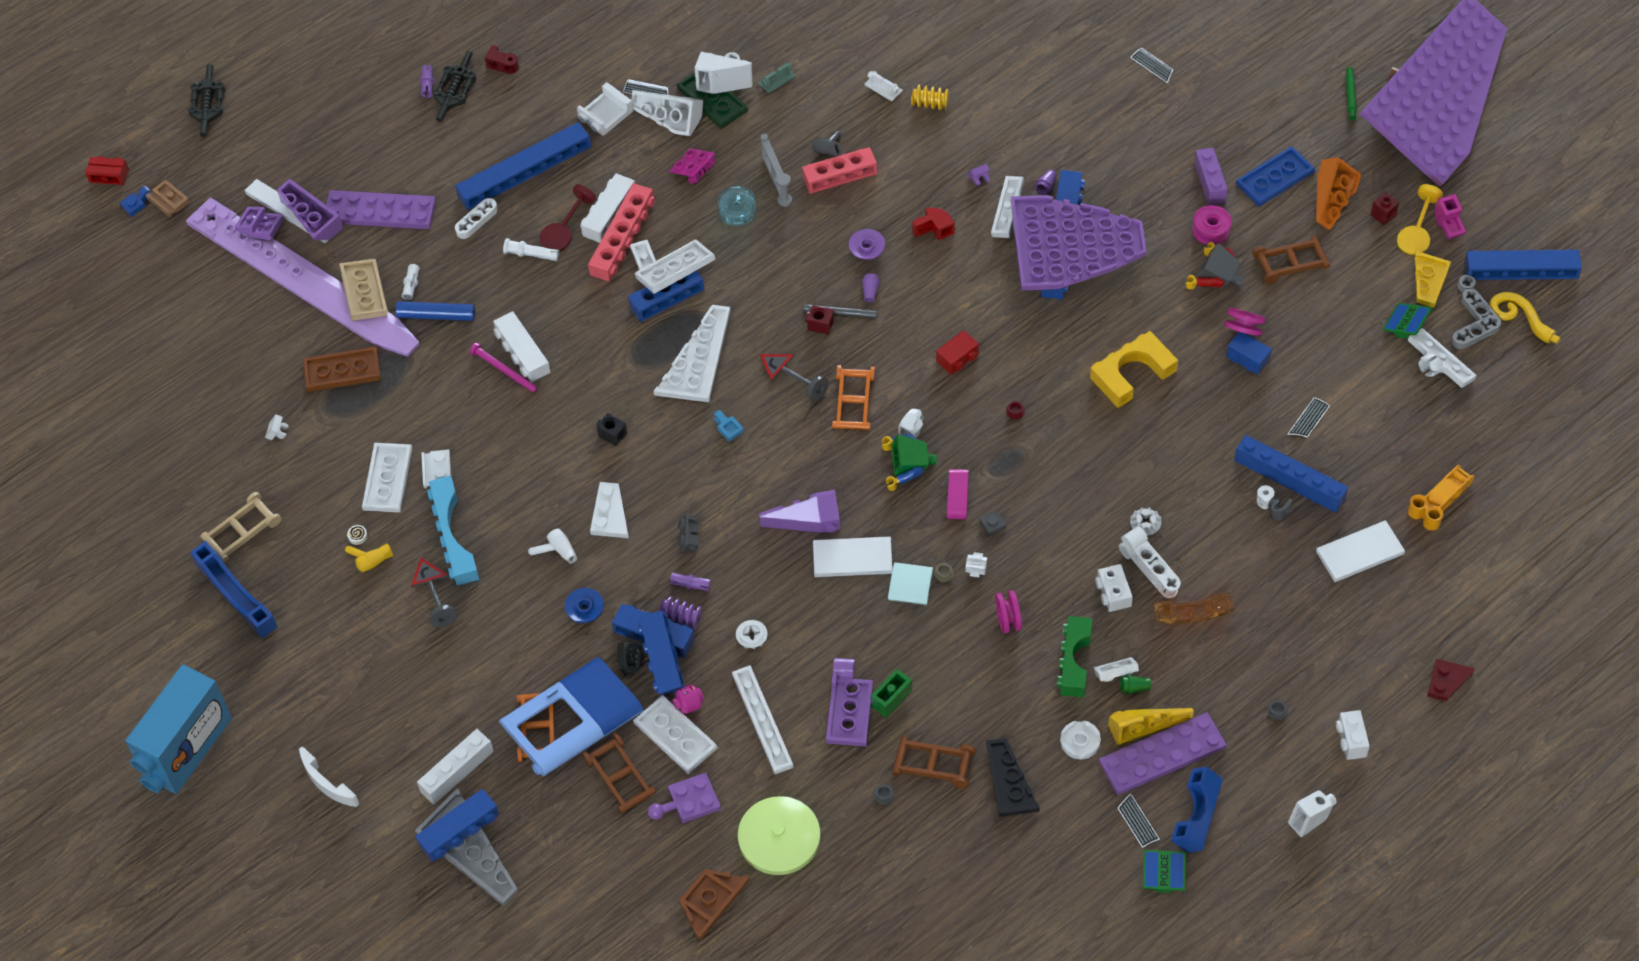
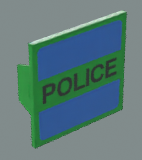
M1398 303L1385 324L1383 331L1393 332L1398 338L1409 339V335L1418 334L1432 307Z
M1144 850L1143 889H1154L1156 892L1165 893L1185 891L1186 852Z

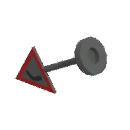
M759 354L771 382L783 371L808 385L807 395L811 400L817 401L826 393L828 388V379L819 375L812 379V381H809L785 367L795 354Z
M420 558L411 587L428 583L437 606L430 613V622L434 627H447L456 620L457 613L454 607L441 605L432 581L448 577L449 575L425 559Z

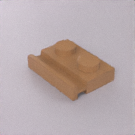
M166 179L152 189L153 192L146 194L147 199L170 218L173 213L179 212L190 203L189 198Z

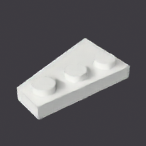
M600 482L590 529L591 535L629 538L619 484Z

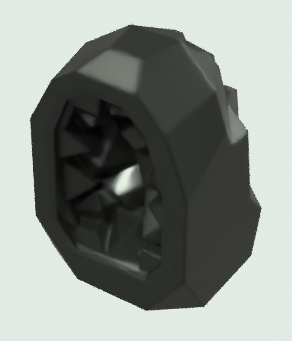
M618 643L617 651L620 669L623 674L631 675L638 671L641 665V644Z

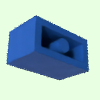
M1239 332L1228 345L1226 357L1258 375L1270 360L1272 349L1247 334Z

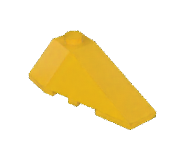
M1193 708L1117 711L1109 716L1108 726L1118 746L1188 721L1193 718L1194 711Z

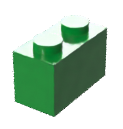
M896 669L870 696L871 707L887 718L912 692V679Z

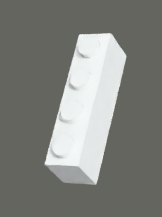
M616 173L608 181L606 189L600 193L598 201L595 205L591 206L588 216L581 222L580 227L584 237L599 243L601 242L635 180Z
M513 311L493 321L495 326L493 332L496 338H501L505 351L511 353L512 361L515 365L518 364L520 366L519 369L524 378L527 377L532 383L550 373L548 361Z
M478 729L473 731L417 781L420 793L435 805L494 752L491 741Z

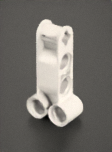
M1137 526L1121 537L1123 543L1119 545L1122 555L1126 559L1131 558L1162 596L1174 598L1181 584L1180 579L1149 544L1145 531L1140 526ZM1142 555H1146L1150 559H1144ZM1154 570H1160L1162 574H1157Z

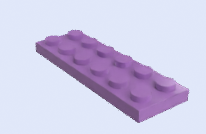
M330 190L326 206L340 215L342 224L430 229L436 198L435 196Z
M1208 712L1099 758V764L1118 796L1224 750L1227 744Z

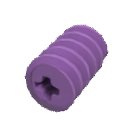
M670 596L668 600L664 599L658 610L665 612L667 618L674 623L684 624L690 628L693 627L694 631L698 628L702 617L701 606L695 611V604L692 603L687 608V601L680 605V599L677 598L673 602V596Z

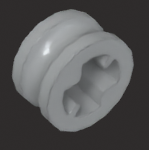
M1470 275L1461 276L1458 283L1459 291L1463 293L1466 289H1474L1476 280Z

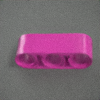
M949 469L947 519L966 520L969 470Z

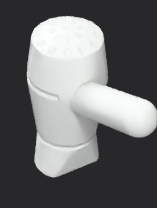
M554 529L547 535L549 544L532 547L528 550L530 555L556 550L569 564L577 560V556L568 538L560 529Z

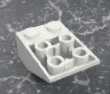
M701 52L695 65L696 90L715 94L750 88L753 86L752 62Z

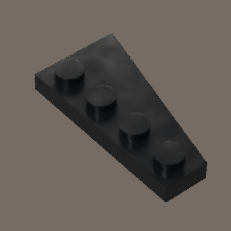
M1007 739L986 740L999 817L1040 812V807L1035 801L1030 786H1028L1024 774L1016 762V757Z

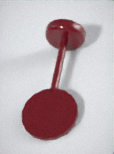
M576 184L573 187V194L578 200L562 224L552 223L541 231L539 239L542 247L561 251L569 245L571 232L566 224L581 202L586 204L595 202L596 196L590 189L580 184Z

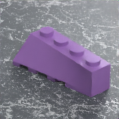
M291 179L287 180L277 189L281 203L295 214L313 240H331L343 229L340 215Z

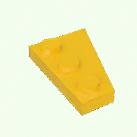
M1415 251L1416 303L1434 308L1451 261Z

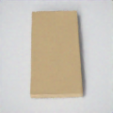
M376 259L339 263L351 321L388 316Z

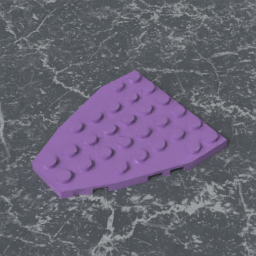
M1049 195L1011 196L1010 202L1021 291L1060 289L1112 272L1146 255L1143 224L1140 220L1128 218L1123 214L1117 216L1109 213L1110 210L1084 203H1081V205L1069 203L1070 200L1064 199L1063 202L1053 200V196Z

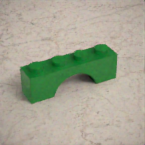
M1068 616V623H1064L1063 635H1066V641L1062 640L1061 652L1064 653V658H1060L1059 670L1063 671L1062 676L1058 675L1057 687L1061 688L1060 695L1084 698L1087 671L1076 664L1073 656L1080 648L1090 645L1092 618Z

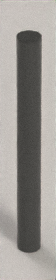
M804 304L803 311L810 312L812 305ZM820 306L833 309L835 315L877 318L878 311Z

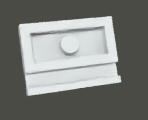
M449 449L431 451L427 454L422 452L424 488L430 486L429 481L451 476Z

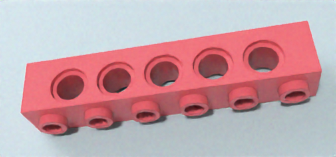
M635 183L632 184L588 264L590 276L610 282L612 276L616 275L618 265L624 261L627 249L633 243L635 234H638L640 231L641 223L646 220L650 207L654 206L655 197L653 189Z

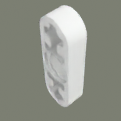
M487 198L479 203L455 225L456 235L461 239H466L475 233L497 213L496 201ZM474 216L481 217L479 221L472 220Z

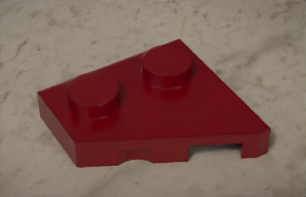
M1436 659L1427 696L1448 701L1468 677L1473 675L1475 668Z

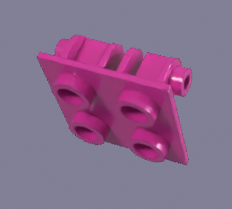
M690 148L674 164L669 172L688 176L690 184L697 183L701 176H704L715 164V153Z

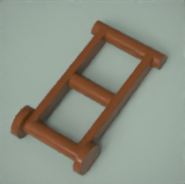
M1317 236L1311 237L1309 241L1269 250L1264 246H1260L1252 251L1253 257L1259 259L1266 274L1264 280L1267 284L1276 282L1280 276L1319 267L1328 269L1331 266ZM1314 247L1320 260L1299 264L1294 251ZM1286 253L1292 266L1272 271L1267 257Z
M614 733L612 735L614 739L590 753L584 751L581 754L589 767L592 765L595 767L620 804L617 808L622 814L655 794L656 791L653 786H647L622 749L624 747L622 739L617 733ZM615 747L627 766L607 777L596 761V758ZM632 772L644 791L624 802L613 786V783Z
M901 737L892 772L893 775L899 776L900 773L952 781V784L958 788L968 787L969 781L966 779L970 757L976 753L975 747L961 745L960 749L908 741V737ZM907 748L930 751L926 769L902 766ZM938 753L962 757L958 775L934 771Z

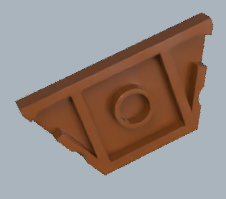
M705 869L680 898V905L700 941L749 883L750 877L743 875V877L733 876L731 873H718L714 870Z

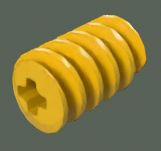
M918 84L916 89L913 88L911 106H914L917 102L918 107H921L924 103L925 108H928L931 104L932 109H935L938 105L939 110H942L944 106L945 110H947L949 101L947 88L944 93H942L940 87L937 92H935L933 86L930 91H928L926 85L923 90H921L920 84Z

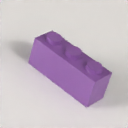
M1214 148L1196 150L1194 165L1208 206L1226 203L1228 189Z

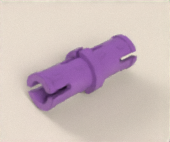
M423 65L421 68L422 77L420 78V84L422 85L421 95L426 98L427 92V98L432 96V85L434 84V78L432 77L433 67L428 65V70H426L427 65Z
M672 572L670 578V585L687 587L688 590L693 588L709 592L711 586V579L694 577L693 574L688 576Z

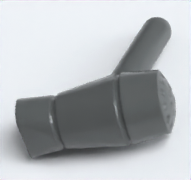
M835 131L829 139H815L812 143L813 151L822 155H841L840 144L836 142L841 136L840 131Z

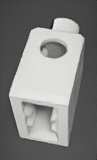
M1319 790L1296 803L1288 824L1302 838L1328 818L1332 807L1337 803L1336 798L1331 793L1325 796Z

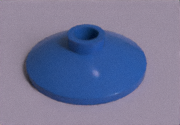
M591 588L577 589L570 593L565 601L566 614L570 619L578 623L594 621L601 615L604 609L602 596Z

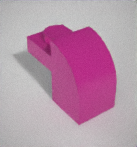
M1456 194L1438 199L1435 204V218L1438 227L1442 226L1447 240L1466 233L1459 217L1462 207Z

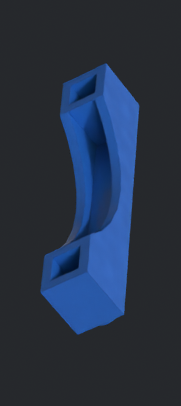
M206 541L190 552L194 564L261 639L278 628L273 615L238 582Z

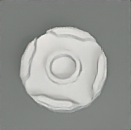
M1073 721L1066 725L1061 732V747L1068 756L1074 759L1090 758L1100 748V732L1095 725L1088 721Z

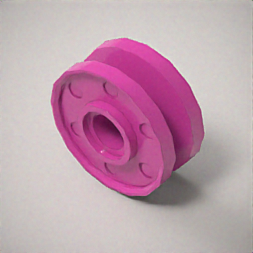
M1204 206L1197 210L1194 215L1192 233L1199 242L1205 245L1209 242H1213L1215 245L1218 243L1222 244L1230 235L1231 216L1225 209L1219 206Z
M1228 309L1227 314L1234 317V320H1225L1224 326L1250 335H1262L1263 330L1257 327L1256 324H1265V317L1240 309Z
M1014 590L1007 592V600H1004L1001 592L996 593L995 605L1002 633H1009V624L1011 623L1015 631H1021V614Z

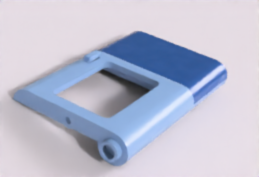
M596 657L500 719L499 723L533 761V771L538 776L544 777L642 713L643 708L638 699L602 659ZM559 699L565 700L583 722L542 750H536L518 729V726Z

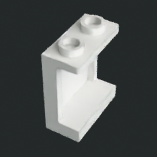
M607 82L602 86L603 93L585 108L580 105L577 107L578 119L602 136L633 112L632 100Z

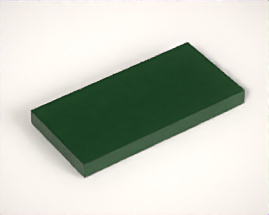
M695 73L677 84V89L687 98L703 100L702 112L720 129L748 112V107L731 91L712 94L696 90Z

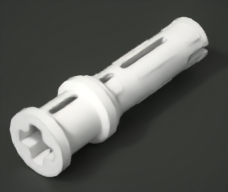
M509 238L505 239L503 254L512 253L517 254L518 257L526 255L558 261L560 254L559 250L528 245L525 241H510Z

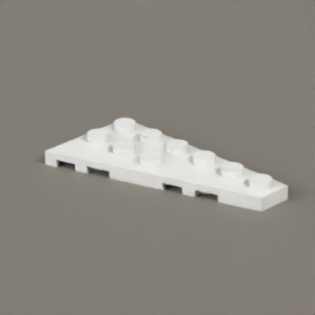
M712 305L701 320L700 326L691 335L690 341L684 345L672 363L669 372L664 375L660 385L655 388V396L701 402L710 401L731 312L730 307Z

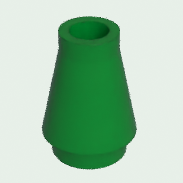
M1126 675L1121 677L1120 680L1121 692L1128 695L1150 690L1151 680L1150 678Z

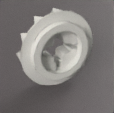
M1141 507L1140 510L1134 511L1130 524L1132 529L1140 526L1146 535H1152L1161 527V516L1158 515L1157 511L1151 510L1150 507L1148 509ZM1143 518H1144V519L1150 518L1149 523H1148V522L1142 523Z
M748 620L741 623L737 628L736 639L739 645L744 646L745 649L762 647L763 643L767 641V629L759 621ZM751 629L754 634V640L750 639L749 636Z

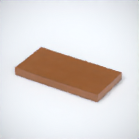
M377 346L303 358L307 392L381 380Z

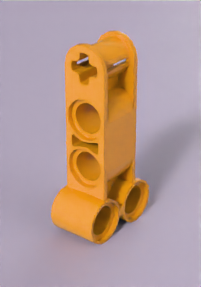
M1458 464L1426 496L1417 494L1411 497L1407 511L1408 515L1413 519L1422 518L1423 526L1427 530L1434 531L1439 529L1443 518V511L1470 486L1475 476L1465 472Z

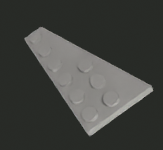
M458 788L415 830L416 835L465 801ZM482 828L475 835H470L464 839L461 845L453 847L445 854L444 858L501 905L505 906L518 893L516 885L501 863Z

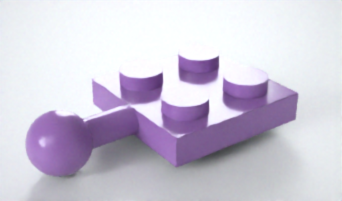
M703 773L669 785L668 791L673 801L664 805L658 803L650 805L648 815L650 818L658 820L662 818L664 813L676 809L683 824L721 810V806L707 774Z

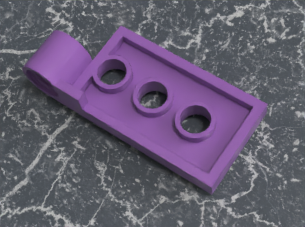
M834 658L826 744L867 746L871 708L870 696L872 695L873 680L854 679L855 659ZM854 686L857 688V691L849 693L847 688ZM847 704H853L856 708L852 711H848L845 709V706ZM845 722H852L854 724L850 729H846L842 725Z

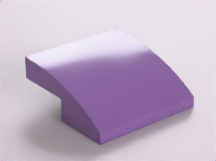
M247 207L235 225V230L251 237L272 240L284 221L283 214L266 213L264 207Z

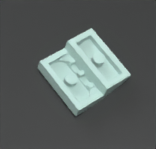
M894 562L888 600L927 605L933 567Z

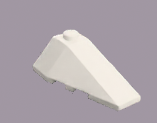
M632 90L633 110L645 117L651 118L660 126L669 129L672 133L691 136L702 118L703 100Z

